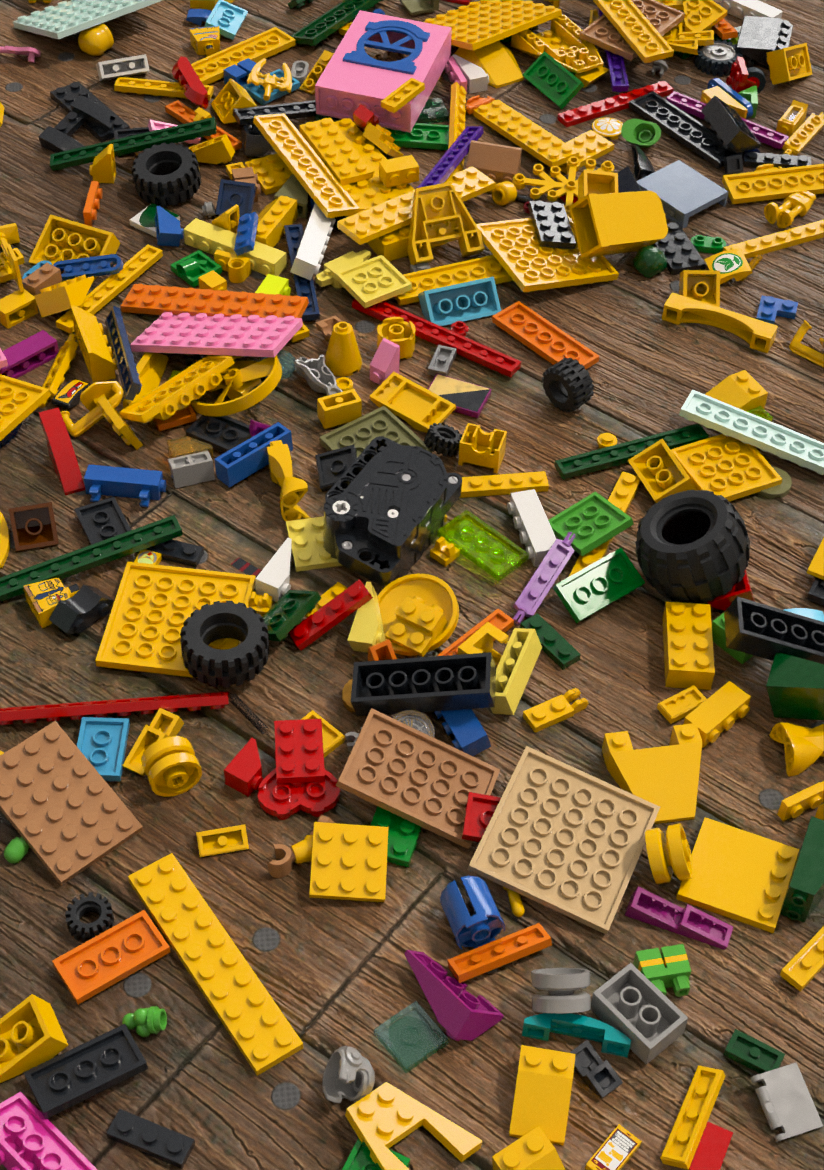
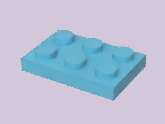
M218 0L204 27L219 26L221 35L234 40L248 11L224 0Z

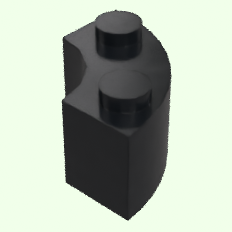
M83 584L73 597L58 602L49 620L66 633H81L95 624L101 617L106 616L110 612L114 600L96 587Z

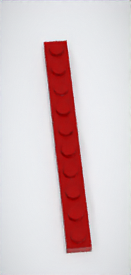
M356 299L352 301V308L381 321L390 317H401L408 323L411 321L415 325V336L436 345L456 348L458 355L510 378L521 368V361L384 301L364 308Z
M228 691L8 707L0 708V725L12 724L13 720L33 723L38 718H46V721H58L60 717L70 716V719L76 720L82 719L84 715L92 714L93 717L97 718L107 717V713L127 716L131 715L132 711H140V714H152L154 710H159V708L169 712H176L178 708L186 707L188 711L200 710L201 706L221 709L224 708V705L229 704Z

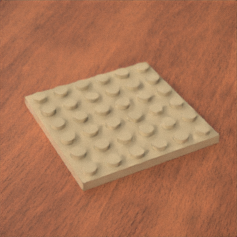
M526 746L472 857L468 870L607 934L646 843L645 832L652 828L660 806Z

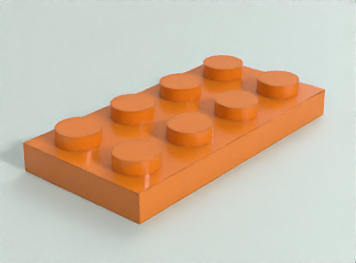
M142 910L52 960V963L74 1000L79 1005L170 953V946L146 911Z

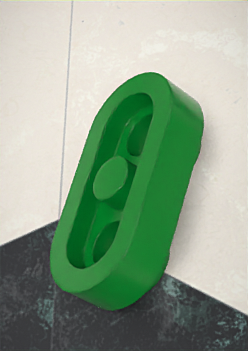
M696 235L691 238V243L698 252L717 254L723 252V248L726 247V242L721 237Z

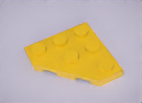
M682 0V8L685 13L684 30L686 32L707 31L727 16L728 11L713 0Z

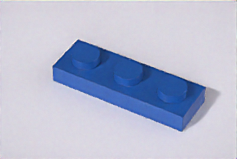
M256 212L247 213L239 217L234 247L237 256L254 250L259 219Z

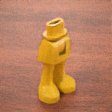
M809 191L793 193L786 197L784 203L779 207L774 202L768 203L764 207V215L769 223L774 224L777 221L779 228H787L793 223L797 215L803 217L807 214L814 200H816V196Z

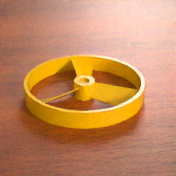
M277 355L265 358L240 370L232 368L221 374L227 387L214 404L200 403L192 400L190 404L197 413L213 417L235 414L254 406L267 397L281 379L282 366ZM231 356V357H232L233 360H234V359L241 358V357H246V356ZM267 377L249 393L234 400L223 402L228 390H236L243 386L245 382Z

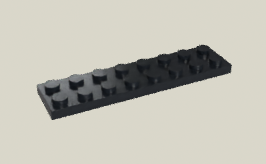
M654 91L629 101V108L646 120L656 123L661 130L718 169L724 166L723 157L742 155L743 157L744 152L736 153L732 149L728 151L722 145L724 142L717 138L715 132Z

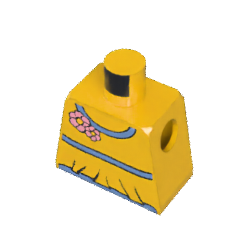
M219 26L189 29L190 43L198 55L210 56L220 51Z

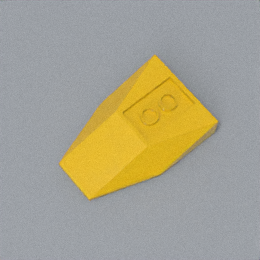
M565 15L552 19L550 30L534 34L531 30L527 29L512 35L511 47L536 59L545 51L568 71L576 74L604 65L595 45L579 38L582 29Z

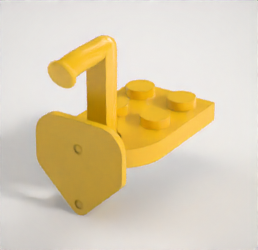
M117 381L95 382L81 393L80 401L90 412L75 424L70 419V412H61L66 428L73 437L82 435L105 417L109 423L113 422L112 428L119 436L123 434L121 438L128 446L132 444L136 450L143 446L126 421L122 419L119 412L115 409L124 396V391Z

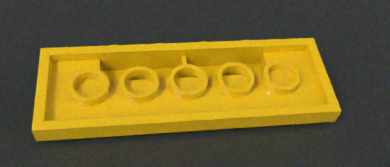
M205 356L119 411L122 419L148 423L154 418L161 420L169 419L174 415L175 411L186 408L192 400H197L206 391L216 388L223 381L221 374L227 372L229 367L235 364L231 356Z

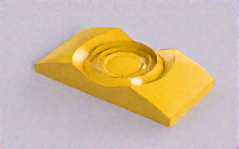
M394 371L369 396L370 400L379 408L385 406L395 416L405 420L415 430L426 433L431 424H442L456 409V405Z

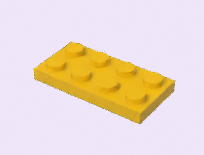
M592 130L566 142V144L579 151L580 168L585 166L587 159L596 160L613 151L615 145ZM566 163L558 166L563 173L569 174V171L566 169Z

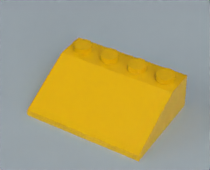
M50 214L28 262L36 265L40 261L46 260L50 261L53 265L58 261L116 254L120 242L112 232Z

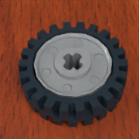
M717 39V41L714 40V45L698 46V55L694 57L695 67L703 73L706 72L708 75L713 74L712 76H716L718 74L719 77H722L724 74L729 76L732 63L736 61L737 56L742 57V53L735 50L736 44L732 45V42L727 43L726 40L721 42L720 39Z

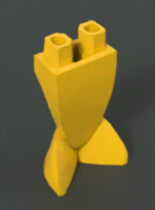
M281 440L270 442V447H267L270 477L272 482L281 487L280 508L282 518L285 522L310 518L297 504L307 493L308 486L304 480L293 477L292 460L288 445L282 444Z
M780 722L774 725L769 734L771 739L784 744L788 777L802 773L820 756L824 757V724L815 728H808Z

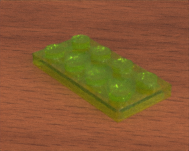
M465 510L438 530L437 536L439 538L444 537L446 541L453 543L462 555L498 581L528 560L529 553L468 510Z

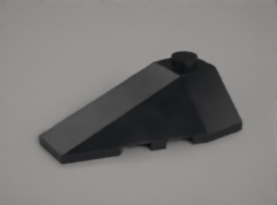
M254 123L241 125L243 152L248 158L262 157L273 148Z

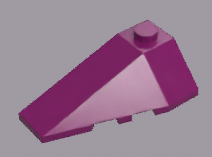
M406 950L404 955L438 1022L447 1030L446 1034L456 1041H472L502 1020L504 1015L481 995H478L476 998L466 991L467 984L464 982L459 983L455 978L446 976L448 970L424 952Z

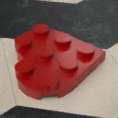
M275 768L262 780L258 787V804L266 813L277 816L280 820L288 819L290 815L295 814L299 810L309 813L314 817H320L335 807L340 798V788L336 786L338 780L327 770H325L324 782L277 784Z

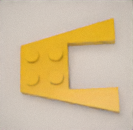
M387 1082L349 1106L345 1113L347 1120L362 1143L365 1142L369 1148L370 1157L375 1164L378 1163L382 1170H409L389 1148L422 1125L460 1162H463L481 1149L483 1142L478 1137Z

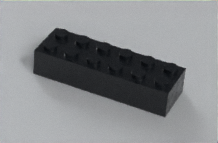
M738 596L725 610L726 648L771 661L774 660L776 653H783L824 664V622Z
M491 652L354 662L351 704L357 717L368 716L371 708L385 715L495 707L496 665Z

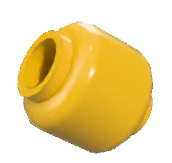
M509 181L498 183L495 185V189L492 190V199L500 206L510 204L517 197V189Z

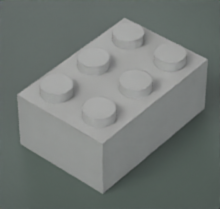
M632 963L619 971L594 991L592 995L591 1010L604 1023L616 1028L631 1039L630 1049L646 1065L684 1034L688 1017Z

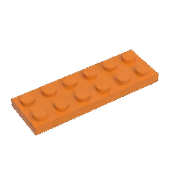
M520 301L492 316V323L553 365L564 358H572L579 361L585 369L599 362V355Z

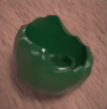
M651 245L640 248L633 259L635 269L646 278L660 274L667 265V258L663 251Z

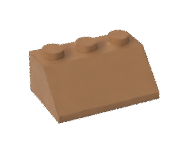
M471 140L466 169L473 166L496 182V184L504 181L512 182L513 177L520 173L522 148Z

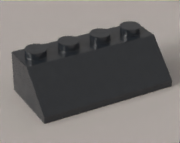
M714 95L701 111L705 115L704 120L711 124L710 128L717 133V138L724 142L722 145L728 151L732 149L736 153L760 148V142L737 111Z

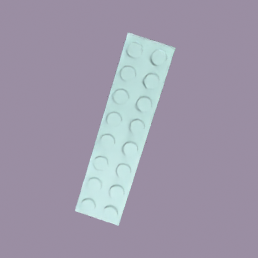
M695 390L691 391L680 410L679 415L689 421L697 422L706 428L721 432L725 436H731L745 444H750L762 451L777 455L781 459H787L801 467H806L820 475H824V443Z

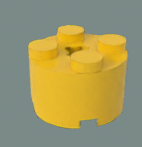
M401 317L384 319L383 323L377 327V349L382 339L385 338L400 346V359L411 358L415 350V325L411 321L409 323L404 321V318Z

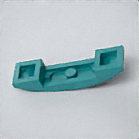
M543 1013L524 1019L522 1036L548 1041L549 1033L553 1032L602 1042V1053L628 1057L631 1039L616 1028L597 1019L572 1013Z

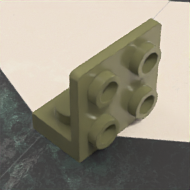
M400 0V3L410 15L416 16L421 13H431L439 10V0Z

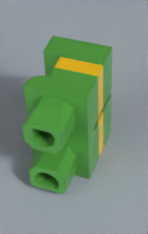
M684 944L661 947L660 951L659 948L636 951L633 965L665 996L667 993L665 988L673 987L675 996L680 997L689 994L691 968Z

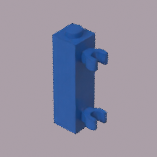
M88 464L84 476L86 494H92L90 502H98L101 495L138 498L141 499L140 507H149L150 500H160L162 492L166 491V480H163L162 471Z

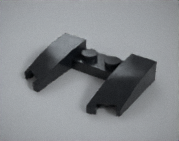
M80 95L70 105L72 110L54 128L48 126L38 137L42 147L55 153L85 147L70 137L85 121L112 131L113 125L109 124L110 119L116 120V117L101 105Z

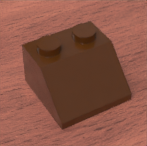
M52 502L9 509L16 551L59 544Z

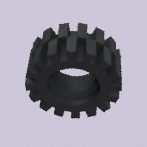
M433 423L428 429L424 444H427L426 447L431 448L432 452L436 451V454L440 455L442 453L443 456L448 455L452 457L458 454L460 440L463 435L458 430H454L452 426L448 427L447 424L443 426L441 423H438V425Z
M88 892V897H85L84 893L80 894V900L75 897L72 899L73 905L69 903L67 906L68 911L65 912L69 933L71 936L74 935L77 941L81 938L82 942L85 943L87 939L94 938L114 925L111 903L108 902L106 897L102 899V895L97 893L96 897H94L93 892ZM88 912H96L100 915L99 919L92 923H82L80 921L81 916Z

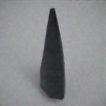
M631 143L634 159L633 175L636 181L656 171L642 149L637 144Z

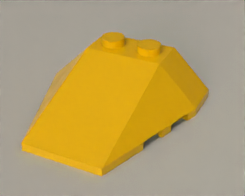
M500 41L474 51L459 47L455 52V55L481 67L489 76L488 84L495 88L524 80L512 51Z

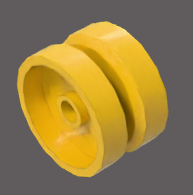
M171 736L160 739L151 744L141 757L142 766L145 774L148 776L151 789L159 796L170 797L185 793L193 788L202 776V768L187 738Z
M682 824L669 825L666 830V838L659 828L646 830V849L656 884L669 883L672 878V869L679 880L692 878L691 852Z

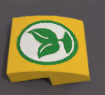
M741 248L726 250L704 259L709 270L720 271V285L732 278H735L737 282L753 273Z

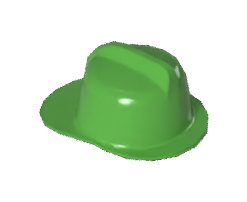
M630 119L622 125L621 134L626 141L637 144L642 148H648L660 139L661 129L653 122Z

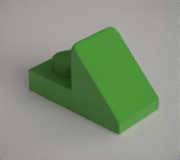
M752 86L738 94L751 103L753 107L751 118H755L758 95L757 86Z

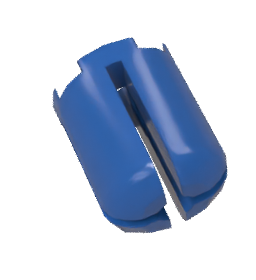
M468 875L461 877L475 915L470 916L455 880L444 888L440 897V903L455 936L456 943L461 950H463L461 946L474 947L475 949L495 941V937L501 932L502 928L505 932V923L486 882L478 876Z

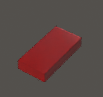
M707 1122L689 1170H720L733 1132Z

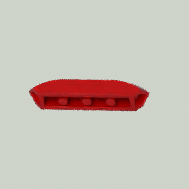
M181 56L173 65V77L179 81L180 86H183L184 95L187 99L198 107L206 109L209 106L207 90L187 57Z

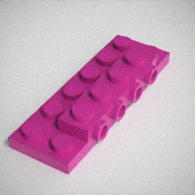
M21 1092L0 1103V1165L3 1164L7 1170H97L48 1119L44 1118L43 1114Z

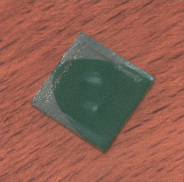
M417 1001L374 1029V1035L405 1073H408L449 1044L447 1036Z

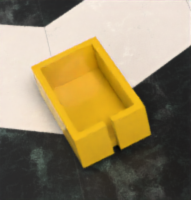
M583 170L578 178V200L587 194L618 193V173Z

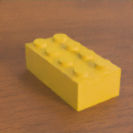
M666 602L662 618L665 687L689 688L694 685L697 689L711 690L715 666L710 604Z

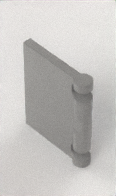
M797 1062L750 1077L752 1083L762 1080L764 1086L755 1089L771 1130L782 1128L783 1133L774 1137L776 1142L823 1127Z

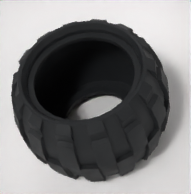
M707 490L682 491L663 498L646 511L647 514L640 519L636 541L638 563L646 580L664 598L681 603H705L725 595L744 577V571L748 567L750 557L748 532L744 520L735 507L722 495H715L713 491Z

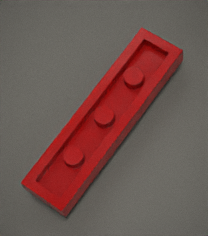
M359 579L289 632V635L296 646L302 651L373 597Z

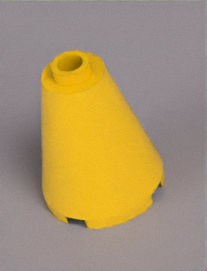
M339 322L334 325L325 354V365L335 376H351L354 371H359L362 367V358L353 327L347 322Z

